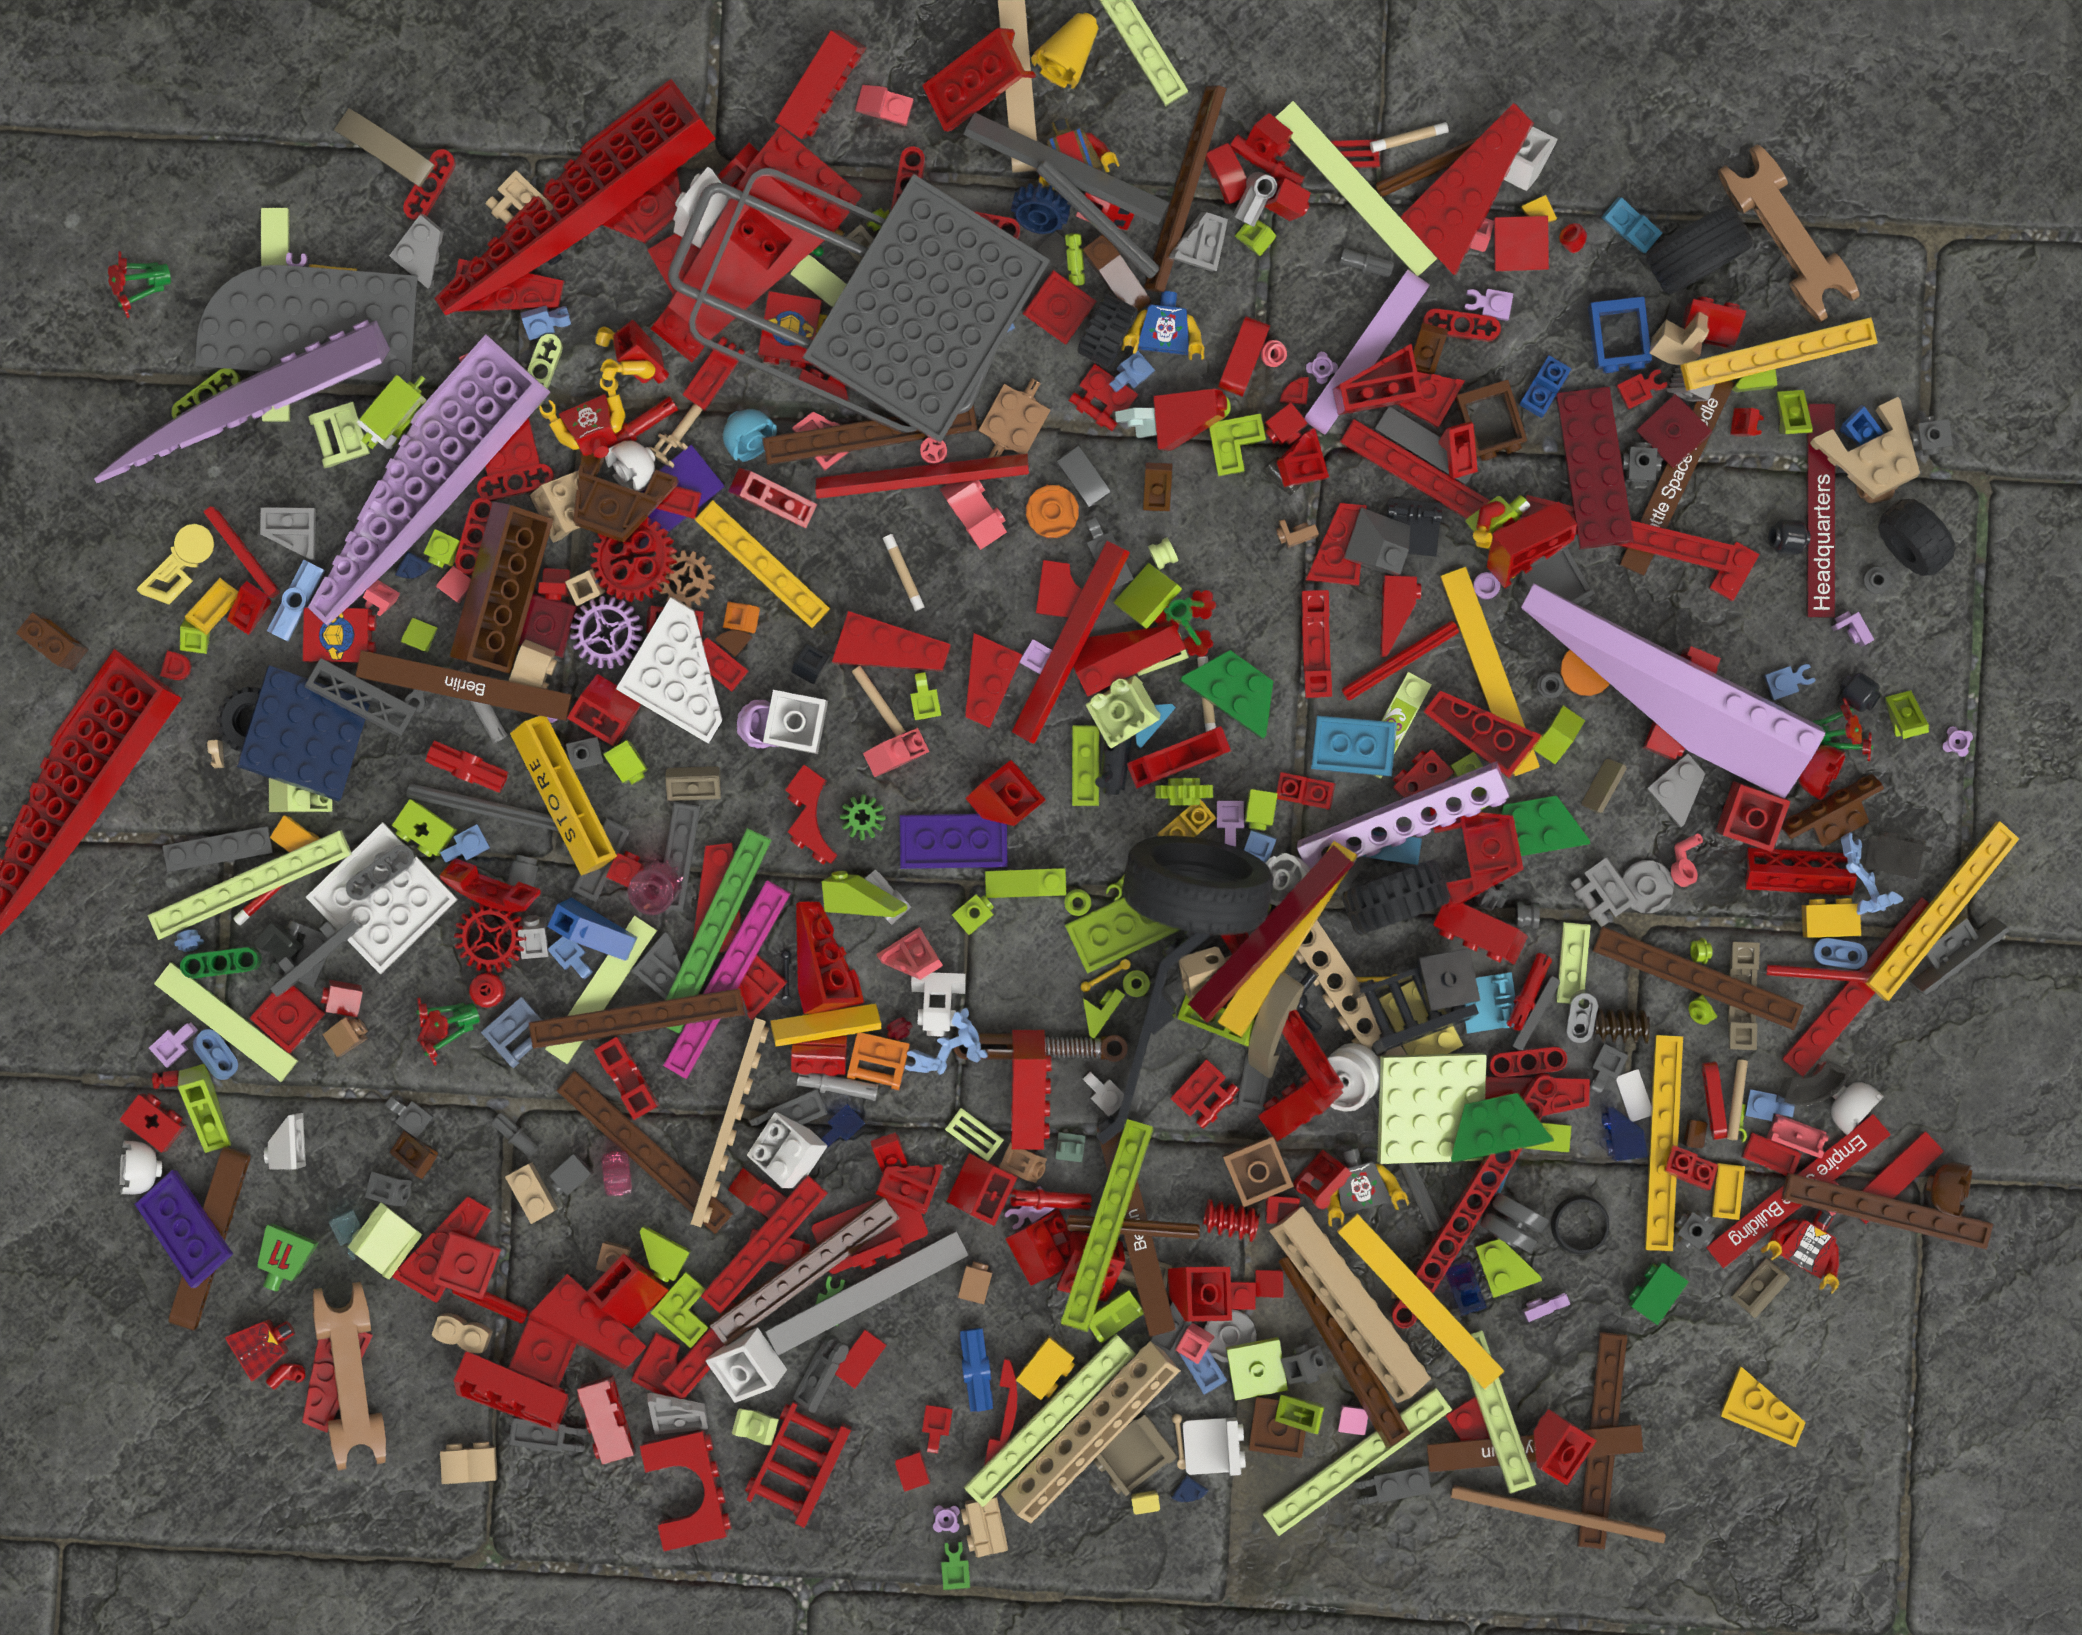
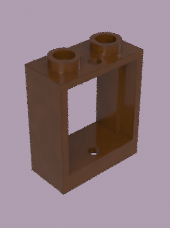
M1508 380L1459 394L1455 398L1463 424L1471 421L1466 406L1500 395L1503 396L1516 438L1479 449L1475 436L1476 457L1481 458V461L1497 457L1496 452L1505 449L1507 454L1521 450V444L1527 441Z
M34 612L29 615L16 632L18 636L55 665L70 670L76 667L89 650L50 618Z

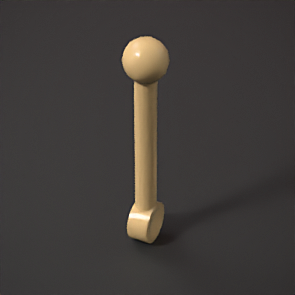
M1174 1414L1172 1422L1175 1424L1179 1453L1177 1466L1179 1469L1184 1470L1186 1466L1180 1426L1182 1416Z

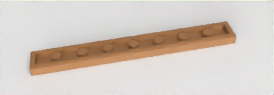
M1456 1485L1452 1486L1451 1498L1659 1543H1664L1666 1534L1661 1529Z

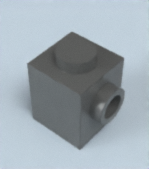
M599 737L566 744L567 751L565 753L574 771L606 764Z

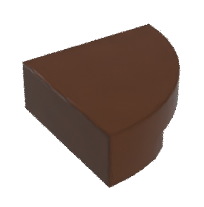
M733 630L722 633L715 640L736 658L753 637L745 632Z

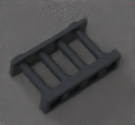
M1418 968L1374 983L1373 979L1358 985L1359 990L1352 995L1354 1000L1366 997L1381 1032L1379 1035L1380 1039L1373 1044L1376 1054L1469 1021L1479 1014L1476 1004L1467 1007L1465 1004L1450 1008L1451 1013L1442 1015V1012H1438V1010L1428 1012ZM1413 979L1428 1014L1426 1022L1419 1024L1418 1020H1414L1399 983ZM1388 987L1405 1024L1403 1026L1404 1030L1395 1033L1394 1029L1390 1028L1375 993Z

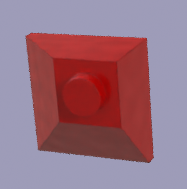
M1012 760L982 782L965 798L983 819L1011 826L1018 824L1046 800Z
M1182 1267L1168 1269L1169 1297L1185 1322L1232 1321L1230 1267Z
M1548 1409L1545 1415L1540 1418L1534 1430L1537 1468L1568 1485L1597 1440Z

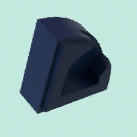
M407 552L395 575L405 579L417 578L424 575L432 565Z
M1185 1475L1171 1498L1179 1502H1192L1205 1496L1209 1490Z

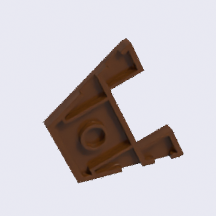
M581 453L573 522L575 526L623 543L679 483L678 477L655 470L645 493H641L598 478L597 475L605 457L596 458L593 453L588 456H584Z

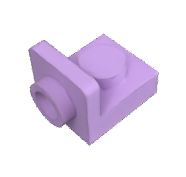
M1847 611L1835 618L1837 623L1831 626L1832 630L1836 631L1848 625L1850 629L1847 632L1854 644L1858 643L1860 647L1874 641L1859 612L1851 615Z

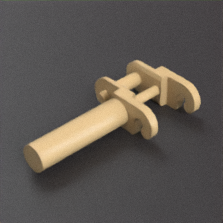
M693 404L671 435L659 434L660 440L655 447H649L655 457L670 468H673L674 464L668 461L665 455L672 446L675 448L678 446L683 450L688 448L680 440L702 411L696 404ZM665 442L668 443L662 453L659 452V449L662 447V445Z

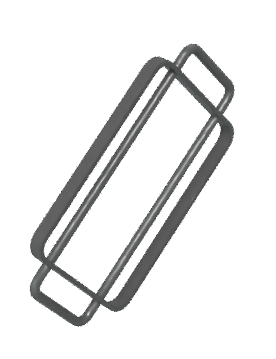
M770 168L760 169L755 172L746 183L743 191L720 182L711 183L705 187L699 197L668 272L671 286L679 293L696 300L688 322L689 332L694 340L701 345L902 433L917 431L912 426L900 425L701 336L695 327L696 315L701 304L704 303L805 349H808L813 341L706 293L744 204L861 257L868 250L867 247L749 195L754 181L759 177H774L880 226L883 225L886 219ZM716 193H720L739 202L701 290L683 283L679 279V271L711 197ZM996 352L958 414L967 412L974 405Z

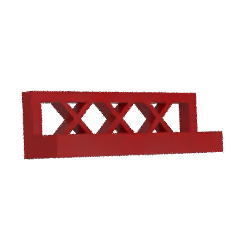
M1762 848L1747 849L1748 871L1745 887L1749 890L1853 895L1857 875L1850 873L1848 869H1839L1834 865L1836 862L1848 863L1844 853L1773 849V852ZM1754 857L1764 858L1769 863L1755 864ZM1783 859H1790L1796 864L1793 866H1786L1780 861H1782ZM1818 861L1822 866L1820 868L1812 867L1808 862Z

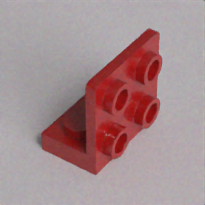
M1081 1231L1071 1232L1069 1237L1071 1256L1057 1283V1290L1071 1293L1090 1235L1089 1233ZM1121 1241L1116 1243L1098 1298L1100 1301L1105 1302L1108 1300L1124 1267L1125 1255L1123 1242Z

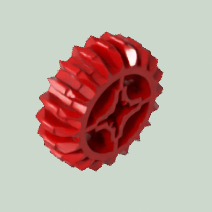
M480 903L479 912L474 906H471L469 910L473 916L470 917L463 913L461 917L466 921V924H456L457 928L463 929V933L454 934V938H462L463 943H457L455 948H465V951L459 955L460 958H465L469 955L470 959L466 965L472 966L476 961L478 962L476 971H481L483 966L486 965V973H492L493 965H495L497 972H502L503 967L501 963H504L507 968H511L512 963L509 958L511 957L519 961L520 957L515 951L523 952L524 948L518 945L519 941L527 940L525 936L524 938L518 936V930L523 929V926L517 927L516 923L520 922L522 917L517 916L512 919L511 916L514 912L504 913V911L490 907L486 909V906ZM496 915L505 920L506 923L493 928L488 922H485L483 916ZM476 922L480 936L471 945L470 932ZM486 930L490 933L499 932L496 934L497 938H494L496 939L495 944L492 942L482 943L485 941V936H487L485 935ZM508 930H511V945L507 952H505L501 939ZM487 946L496 952L499 958L494 960L485 959L479 956L476 951Z

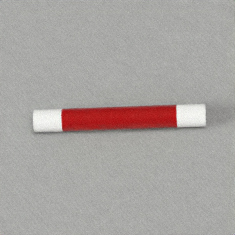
M283 886L255 897L233 918L235 922L241 926Z

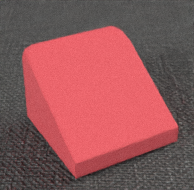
M1485 218L1471 243V249L1481 252L1486 251L1494 225L1493 220Z
M453 566L438 582L436 587L460 603L468 592L471 579Z
M1192 1323L1186 1329L1175 1350L1196 1364H1199L1215 1336Z

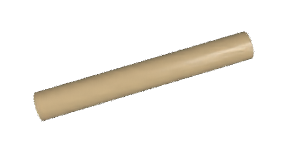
M859 666L852 671L853 675L897 737L905 733L906 731L862 667Z
M1737 1060L1727 1139L1738 1140L1748 1065L1746 1060Z

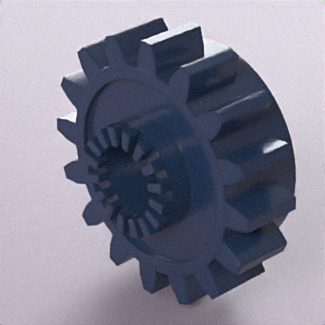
M1029 183L1027 189L1021 186L1019 192H1015L1011 211L1015 212L1014 219H1017L1023 228L1038 234L1053 233L1057 229L1061 230L1063 224H1067L1071 205H1068V201L1061 197V194L1057 191H1052L1053 187L1051 185L1043 188L1042 183H1039L1038 187H1034Z

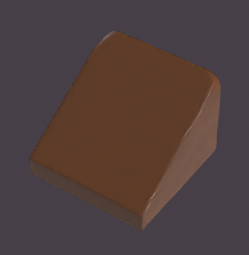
M1687 1120L1683 1144L1688 1147L1702 1149L1705 1143L1707 1122Z

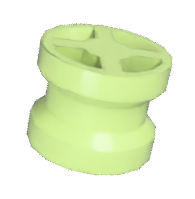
M1167 537L1162 539L1158 545L1151 544L1148 546L1158 570L1163 569L1165 564L1169 562H1178L1176 553Z

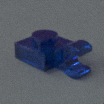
M846 1104L828 1121L833 1129L821 1140L828 1145L827 1148L840 1136L847 1141L865 1122Z

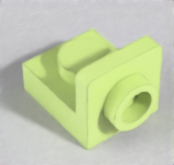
M738 1409L732 1434L772 1446L778 1419L759 1411Z

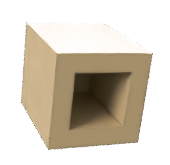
M594 568L565 581L576 606L606 592L605 588L603 589L599 586L601 580L595 577L596 570Z

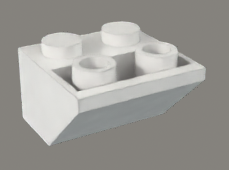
M709 167L701 175L698 173L694 177L687 193L682 192L676 201L677 211L673 218L675 221L674 233L683 237L702 191L711 183L720 182L716 174ZM716 193L711 197L692 244L699 248L702 247L730 197L720 193Z
M775 1112L747 1156L782 1188H797L809 1175L828 1145L810 1129Z

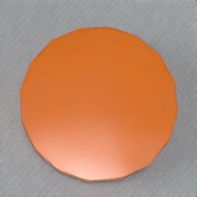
M1046 485L1037 489L1026 505V518L1030 527L1038 535L1046 538H1059L1068 534L1075 527L1079 517V506L1075 496L1067 489L1058 485Z
M1569 650L1565 653L1560 666V675L1565 686L1571 692L1582 696H1592L1601 693L1609 686V682L1573 651Z

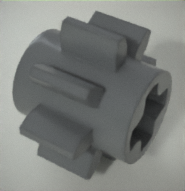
M1502 881L1476 895L1477 903L1487 910H1493L1496 905L1502 908L1509 893L1508 890H1505V883Z

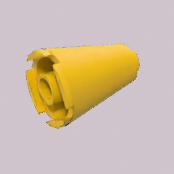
M1089 13L1076 14L1034 52L1031 57L1034 67L1038 63L1042 68L1039 73L1052 83L1063 88L1070 84L1071 89L1075 88L1079 83L1099 29L1096 24L1097 20Z

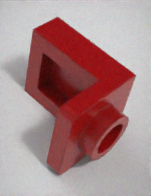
M545 568L543 570V582H539L538 593L545 595V600L561 601V596L569 597V589L565 581L570 579V570Z

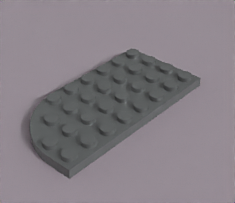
M267 265L244 271L227 281L207 304L198 328L195 366L264 371L282 363L280 358L292 352H295L296 356L306 352L304 349L306 346L317 341L321 345L329 342V336L342 330L345 334L354 330L353 326L368 319L369 323L377 321L390 351L382 363L349 378L392 381L398 375L406 383L411 382L418 276L288 265Z

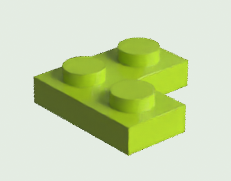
M1261 414L1218 421L1209 427L1218 477L1245 471L1240 449L1241 445L1266 441Z
M685 1272L652 1310L651 1314L691 1348L709 1326L689 1310L706 1288L688 1272Z

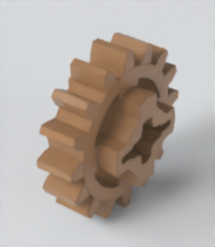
M684 550L681 551V557L679 558L675 554L671 555V558L675 559L677 563L671 564L669 566L670 569H673L680 563H686L682 569L674 571V574H666L665 576L668 580L676 583L678 587L677 594L672 592L669 584L660 583V585H664L660 594H669L667 602L670 597H673L681 603H686V606L691 608L692 602L701 606L700 598H710L706 591L714 590L715 587L709 584V581L716 579L715 575L708 574L713 567L711 564L703 565L706 561L704 556L697 560L696 552L693 551L690 557H687ZM696 565L702 570L704 580L697 577L695 573ZM690 572L689 577L693 579V582L687 583L686 587L683 588V582L680 581V577H685ZM696 588L700 589L696 595L687 597L690 591Z

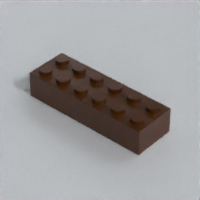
M498 502L492 503L449 657L510 674L553 523L552 518L512 505Z

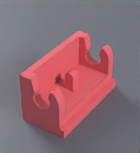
M1775 1114L1767 1139L1822 1159L1824 1154L1823 1145L1825 1141H1828L1829 1136L1826 1135L1827 1132Z

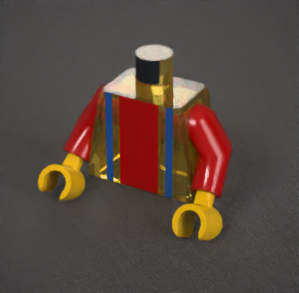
M1067 118L1052 123L1056 137L1047 140L1048 147L1102 171V165L1105 172H1109L1108 165L1111 163H1115L1117 167L1120 166L1116 155L1110 152L1107 146L1092 133H1085L1082 128L1071 131ZM1039 175V183H1042L1043 188L1046 185H1050Z

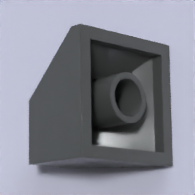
M1360 508L1343 558L1390 576L1400 575L1409 550L1410 526Z

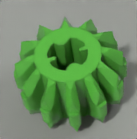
M861 795V804H858L855 797L850 798L854 807L851 808L847 804L843 805V808L850 813L849 815L841 814L840 819H849L850 822L844 824L842 828L846 830L853 826L854 828L849 834L852 838L858 830L860 831V840H865V831H868L869 836L874 838L875 833L871 828L874 826L877 830L882 831L883 829L881 825L876 823V820H886V816L876 815L877 812L884 809L883 806L879 805L873 809L876 798L872 797L867 805L866 795ZM860 810H865V813L870 815V821L866 820L867 824L861 825L860 821L855 818L857 813L860 815Z

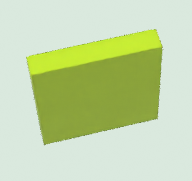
M1148 563L1113 603L1147 629L1178 595L1182 588Z

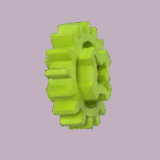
M1168 778V785L1155 786V798H1168V805H1200V798H1213V785H1200V778Z

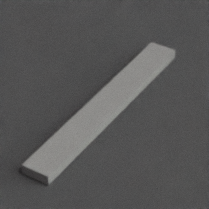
M955 1231L765 1332L776 1354L780 1355L969 1255L958 1233Z

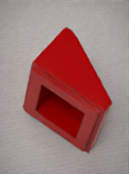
M1282 1269L1255 1270L1256 1297H1284Z

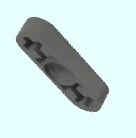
M406 845L394 847L347 882L346 892L348 896L353 900H365L413 866L416 860L414 850ZM398 851L408 852V863H397L395 867L398 871L394 873L392 865L386 859L390 858V861L393 862L399 857ZM378 865H384L388 869V876L385 880L379 881L374 877V869ZM368 873L369 879L376 886L372 888V885L368 884L363 888V895L360 893L354 894V883L362 884L368 879L364 875Z

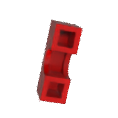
M620 1036L594 1050L604 1070L615 1082L621 1094V1099L633 1120L660 1106Z

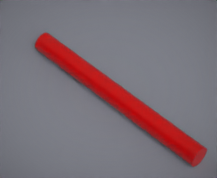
M1767 965V975L1867 982L1874 973Z

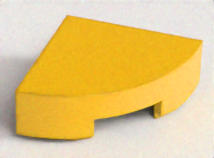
M1546 195L1521 206L1526 216L1548 215V223L1557 220Z

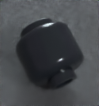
M1780 519L1775 525L1771 526L1768 534L1770 546L1773 547L1776 553L1798 555L1802 553L1805 547L1809 545L1811 538L1809 530L1799 520Z
M1861 672L1856 673L1853 677L1848 675L1840 686V689L1843 690L1841 695L1842 701L1845 698L1848 705L1859 712H1864L1866 709L1871 711L1882 695L1879 692L1880 685Z

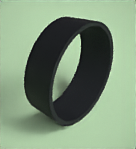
M1573 1196L1565 1199L1557 1206L1551 1219V1231L1555 1241L1561 1248L1573 1254H1587L1597 1250L1605 1242L1610 1228L1609 1217L1605 1208L1598 1201L1588 1196ZM1574 1203H1591L1598 1207L1605 1216L1607 1224L1606 1234L1603 1240L1592 1249H1573L1562 1240L1559 1234L1558 1224L1560 1216L1567 1207Z

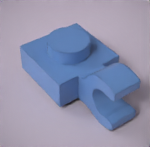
M547 306L521 313L529 340L555 333L554 326L565 327L571 324L566 306L548 312Z
M1137 351L1136 354L1131 355L1116 368L1120 374L1109 385L1115 392L1119 391L1127 383L1135 388L1151 376L1155 370L1142 354Z
M478 824L454 836L457 844L445 849L440 854L446 863L462 854L466 861L490 849V846Z
M562 936L547 949L564 970H567L572 965L584 979L593 973L589 966L581 959L586 951L579 943Z
M1749 1089L1744 1116L1772 1121L1773 1113L1793 1117L1795 1107L1776 1103V1094Z

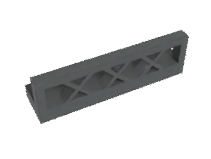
M321 658L305 685V688L400 738L406 727L411 723L416 708ZM316 678H319L333 686L322 688L314 684ZM338 689L355 695L356 699L346 701L341 698ZM366 701L380 711L375 713L365 711L363 702ZM386 714L401 721L400 728L390 724Z

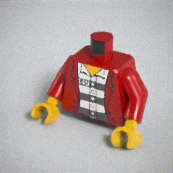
M1819 1210L1812 1223L1799 1218L1798 1220L1792 1219L1777 1227L1769 1243L1761 1248L1762 1253H1765L1768 1249L1772 1251L1770 1260L1780 1255L1820 1279L1824 1276V1279L1819 1284L1821 1290L1824 1289L1827 1283L1832 1288V1294L1839 1286L1837 1279L1839 1246L1836 1243L1837 1238L1826 1232L1833 1217Z

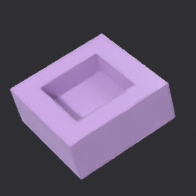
M1032 640L1019 663L1041 674L1052 650Z

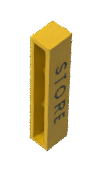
M538 716L524 721L510 735L581 876L604 867L616 858L617 855L548 718Z

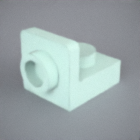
M1131 408L1115 412L1116 422H1127L1128 427H1136L1137 438L1157 435L1155 408Z

